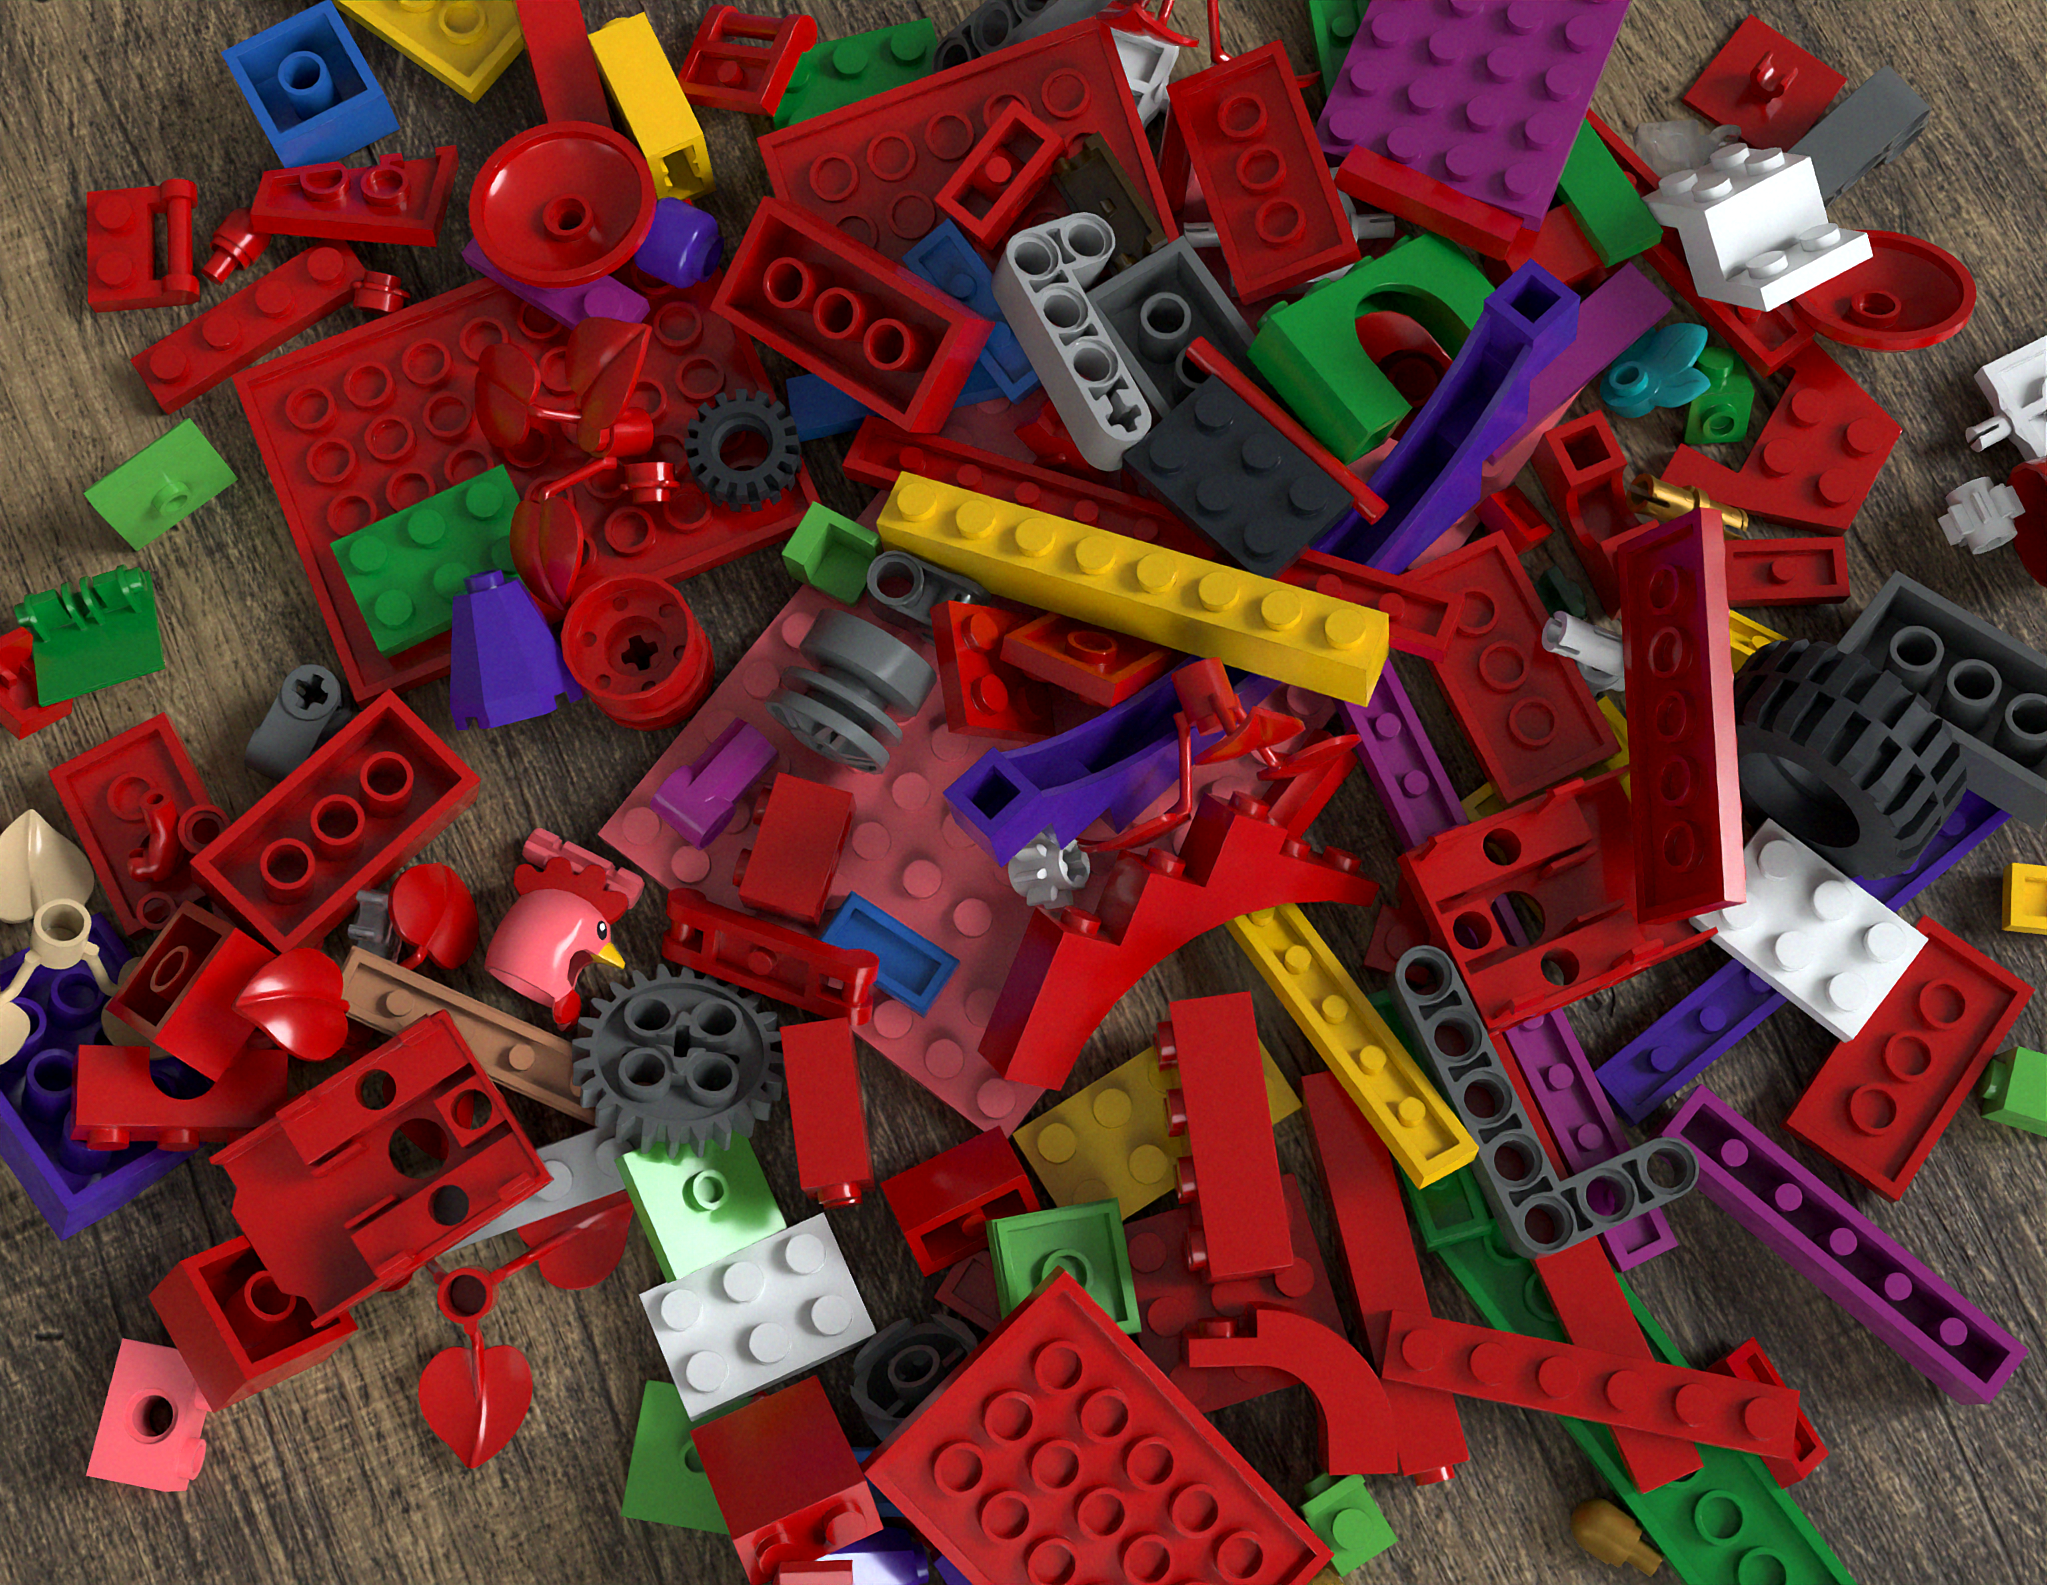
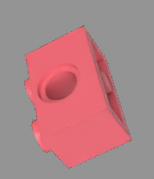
M122 1338L86 1476L164 1492L186 1491L189 1479L194 1480L198 1476L206 1453V1441L201 1439L200 1436L207 1411L212 1412L177 1347ZM161 1398H165L172 1406L173 1419L169 1428L161 1435H158L152 1429L149 1417L154 1404Z

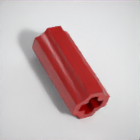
M1315 728L1298 751L1321 741L1334 738V736L1329 732ZM1350 750L1305 774L1274 781L1260 799L1270 805L1267 815L1287 828L1289 834L1301 838L1354 769L1359 759Z

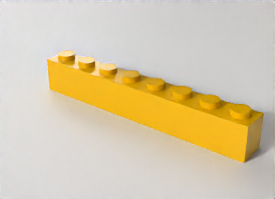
M901 471L876 522L886 552L896 550L906 552L941 570L964 576L978 583L989 593L1206 659L1220 657L1223 664L1360 706H1368L1389 654L1388 613Z

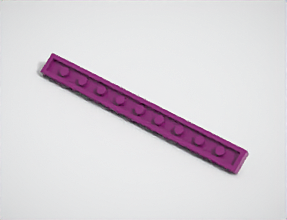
M1388 657L1367 707L1331 697L1346 729L1348 730L1353 724L1358 734L1360 733L1362 741L1355 748L1406 852L1428 841L1427 837L1457 824L1464 826L1470 824ZM1503 894L1496 898L1490 909L1506 943L1516 947L1530 945L1506 895ZM1461 924L1453 925L1455 939L1460 945L1472 950L1478 948L1477 937L1470 928ZM1562 1008L1502 1033L1569 1178L1631 1150ZM1590 1181L1586 1188V1200L1589 1207L1599 1215L1609 1216L1614 1209L1615 1200L1613 1193L1605 1184ZM1660 1206L1596 1235L1607 1259L1618 1273H1622L1678 1246Z

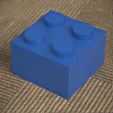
M325 0L221 52L285 168L335 162L400 129L384 92L331 0Z

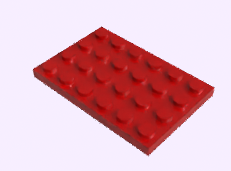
M1096 15L756 138L776 199L801 205L911 271L901 257L948 219L939 209L934 198L1011 101L1015 99L1063 138L1069 153L1066 160L1081 152L1084 140L1099 131L1167 236L1168 243L1180 237L1109 26L1096 20ZM1049 178L991 252L962 228L960 229L991 270L995 272L1001 256L1013 235L1020 231L1072 215L1073 213L1051 178ZM1106 265L1096 283L1113 278Z
M1057 1265L859 1465L863 1474L973 1585H1307L1335 1555L1060 1265Z

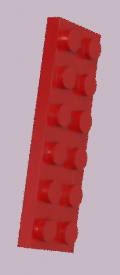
M1698 507L1617 545L1638 924L1660 926L1747 903L1746 868L1744 865L1741 821L1742 802L1740 799L1737 758L1738 737L1735 727L1733 696L1734 673L1731 664L1729 633L1730 610L1727 601L1725 570L1726 547L1723 539L1722 510Z

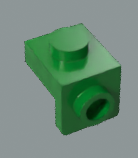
M1706 347L1702 350L1692 368L1702 372L1709 379L1711 386L1697 398L1685 404L1686 412L1682 429L1683 439L1686 444L1740 442L1746 437L1754 389L1740 354L1734 348Z

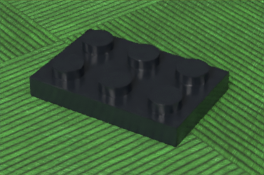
M1214 374L1122 456V468L1233 568L1272 580H1277L1352 509L1354 497Z

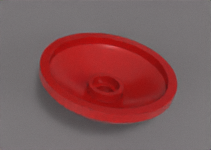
M585 121L550 122L517 134L501 145L488 158L472 186L469 200V220L472 232L482 253L496 269L506 276L526 285L541 288L576 287L596 281L612 273L637 252L650 232L654 221L657 204L656 187L644 156L631 141L620 133L608 127ZM572 224H580L573 229L565 230Z
M1853 230L1867 233L1873 257L1788 301L1792 309L1813 330L1832 341L1865 351L1901 353L1936 345L1961 331L1973 314L1977 290L1967 268L1953 255L1930 242L1891 231Z

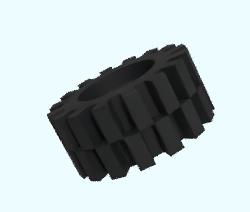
M735 389L736 399L727 401L725 392L714 395L717 404L711 409L704 402L697 409L700 419L699 421L690 419L687 426L690 438H685V451L697 487L702 494L708 492L712 503L721 507L723 501H726L730 511L741 512L742 504H750L752 512L763 510L762 500L769 498L773 505L781 501L780 490L783 487L789 492L796 484L794 473H800L802 461L800 453L802 452L795 422L791 415L787 417L783 404L778 400L773 405L770 404L768 394L758 390L755 399H751L748 397L747 389ZM736 432H755L767 442V455L756 468L748 471H737L726 466L720 459V449L723 442Z

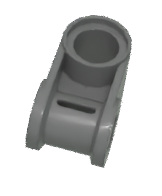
M897 550L884 552L877 556L870 564L866 576L868 604L874 615L885 622L919 636L934 647L935 641L929 608L946 600L988 607L992 600L991 594L978 583L964 576L941 570L906 552ZM889 577H900L907 580L913 588L907 595L901 598H891L881 593L878 586Z
M301 665L292 670L285 678L265 719L256 728L247 745L244 756L245 766L279 783L283 781L345 727L354 708L353 696L348 687L336 679L333 673L320 665ZM312 693L317 695L328 694V698L323 705L315 702L311 705L308 703Z

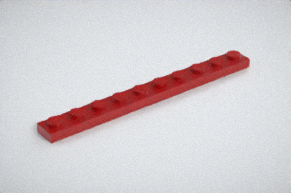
M866 415L842 464L847 479L888 492H892L901 471L1233 568L1161 503L937 435L908 432L891 421L871 415ZM1309 549L1276 580L1388 613L1389 647L1442 664L1465 606L1464 595Z

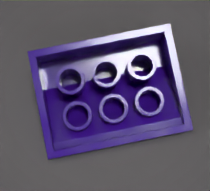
M98 912L90 916L91 929L88 942L99 947L98 956L109 979L117 985L119 973L123 965L131 960L133 956L102 913ZM30 946L0 961L1 992L14 979L24 962L25 954L30 951ZM82 959L74 966L66 969H51L41 964L34 969L19 995L10 1001L27 1014L30 1020L29 1035L17 1054L0 1065V1155L61 1242L118 1210L210 1143L199 1142L198 1149L173 1152L158 1149L157 1141H129V1147L126 1149L100 1151L87 1148V1140H70L72 1067L78 1046H113L101 1025L103 1008L112 997L100 990L87 962ZM174 1056L156 1061L150 1060L151 1078L156 1087L165 1095L175 1099L189 1100L202 1096L209 1091L210 1078Z

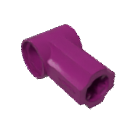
M737 716L691 767L687 764L681 766L662 783L652 797L650 809L697 850H702L725 830L736 813V804L780 757L779 753L765 736L751 724Z

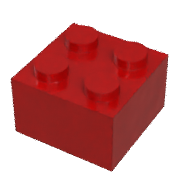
M185 899L105 1009L156 1045L214 1082H217L225 1070L232 1068L242 1058L248 1046V1038L257 1027L248 1019L234 1012L231 1009V1005L253 974L264 964L277 957V955L235 926Z
M245 1234L179 1261L148 1295L213 1414L324 1362L359 1329L349 1311L327 1325L314 1329L311 1322L317 1319V1316L306 1298L280 1292L272 1279L273 1276L265 1268Z

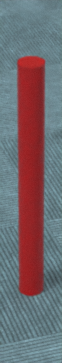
M1199 336L1189 345L1185 352V356L1208 377L1214 374L1349 492L1354 497L1352 508L1367 522L1373 525L1384 515L1389 508V505L1203 336Z

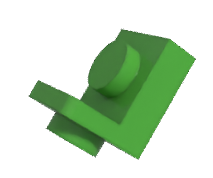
M1324 1470L1302 1485L1308 1497L1297 1503L1295 1507L1306 1525L1335 1554L1329 1562L1338 1576L1342 1578L1399 1540L1363 1484L1365 1480L1361 1474L1329 1475Z

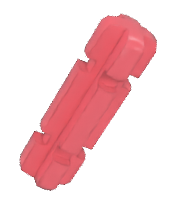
M543 828L534 829L523 848L522 855L526 860L546 870L549 859L559 856L570 861L574 875H579L588 865H600L607 875L604 891H621L626 894L629 901L628 909H632L642 895L645 882L639 875L623 867L617 871L613 862L569 841L562 844L559 836Z

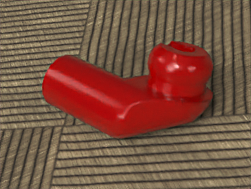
M164 788L151 789L145 792L139 799V806L150 833L148 848L135 847L129 852L130 859L127 860L130 877L139 883L153 880L157 884L167 879L174 871L182 844L178 837L180 817L171 792Z

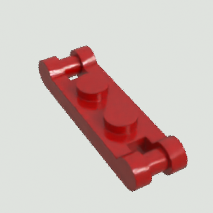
M675 888L668 893L666 915L671 919V927L663 933L661 949L662 955L666 959L829 1019L847 1017L849 1024L853 1026L864 1025L871 1020L874 1000L868 992L869 986L877 980L880 964L879 957L875 953L864 949L845 950L707 901L706 896L696 889ZM696 929L704 931L703 940L701 938V935L696 931ZM829 977L843 981L842 990L829 986Z

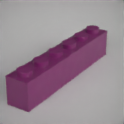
M1703 1084L1683 1093L1643 1142L1645 1144L1651 1140L1667 1136L1678 1138L1688 1144L1696 1154L1699 1164L1698 1179L1694 1185L1697 1189L1960 1405L1990 1404L2029 1352L2025 1346ZM1657 1155L1664 1162H1666L1669 1166L1673 1168L1668 1159L1661 1155Z

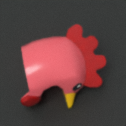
M559 856L549 859L546 870L543 872H537L529 864L519 865L515 869L513 884L520 898L509 909L499 924L489 944L484 969L493 978L513 991L552 1009L553 1020L557 1023V1028L561 1032L567 1033L578 1023L581 1012V998L574 989L582 969L592 963L604 964L621 970L624 969L625 962L611 942L610 926L621 919L628 909L629 901L627 895L621 891H604L607 875L600 865H588L579 875H574L570 861Z

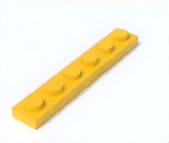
M1295 903L1282 904L1240 915L1223 923L1419 1190L1474 1161L1479 1146Z

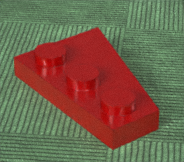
M457 145L435 148L436 157L403 161L402 152L379 155L380 165L346 169L343 164L336 161L264 171L250 212L254 232L437 247L459 166Z

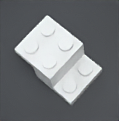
M1745 143L1723 147L1711 154V163L1697 170H1682L1670 174L1659 181L1660 189L1641 198L1659 225L1678 228L1697 294L1700 297L1768 312L1873 257L1867 233L1838 228L1837 224L1828 222L1810 156L1782 153L1781 148L1750 149Z

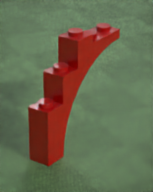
M1233 791L1230 800L1204 792L1178 856L1157 848H1149L1146 856L1120 849L1094 915L1073 906H1064L1062 913L1039 907L1035 908L977 1051L1004 1079L1060 1091L1084 1044L1113 1005L1154 965L1194 937L1240 915L1287 903L1333 901L1371 908L1381 884L1359 869L1362 863L1360 858L1345 850L1326 845L1323 854L1311 851V844L1289 834L1287 828L1267 815L1270 805L1266 802L1239 791Z

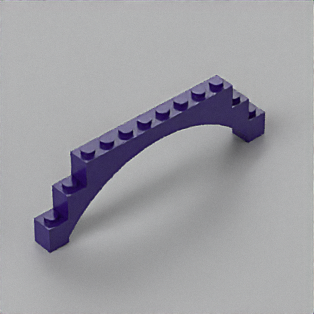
M1531 258L1484 300L1483 312L1436 390L1398 444L1366 483L1371 490L1389 505L1387 511L1376 523L1371 525L1352 508L1310 549L1399 575L1481 498L1482 462L1527 422L1530 381L1576 340L1580 296ZM1192 654L1170 672L1136 695L1102 715L1063 734L1030 746L999 752L993 746L943 792L955 823L1001 868L1040 832L1049 838L1061 851L1098 817L1118 835L1179 779L1178 729L1173 715L1183 711L1170 676L1177 670L1206 658ZM1223 664L1233 692L1238 694L1241 705L1247 715L1253 706L1260 704L1282 683V681ZM1191 727V767L1194 765L1193 757L1220 741L1226 735L1224 730L1200 736L1197 727Z

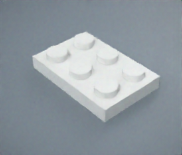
M1768 818L1743 847L1747 903L1690 917L1688 920L1700 932L1717 927L1719 933L1710 938L1713 942L1840 1040L1847 1043L1858 1034L1929 939Z
M824 1212L762 1239L683 1278L668 1284L666 1282L639 1294L682 1402L692 1422L865 1344L877 1334Z

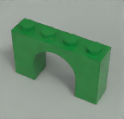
M1432 231L1418 238H1415L1413 234H1408L1398 240L1384 256L1376 260L1371 255L1362 258V260L1355 263L1346 272L1344 277L1332 282L1330 278L1320 280L1304 294L1301 300L1291 305L1285 300L1275 304L1257 322L1256 326L1260 332L1249 347L1246 355L1317 440L1347 466L1385 444L1412 408L1363 349L1356 333L1355 319L1369 312L1393 311L1410 316L1429 332L1449 355L1451 360L1454 361L1483 312L1484 300L1495 291V288L1453 240Z

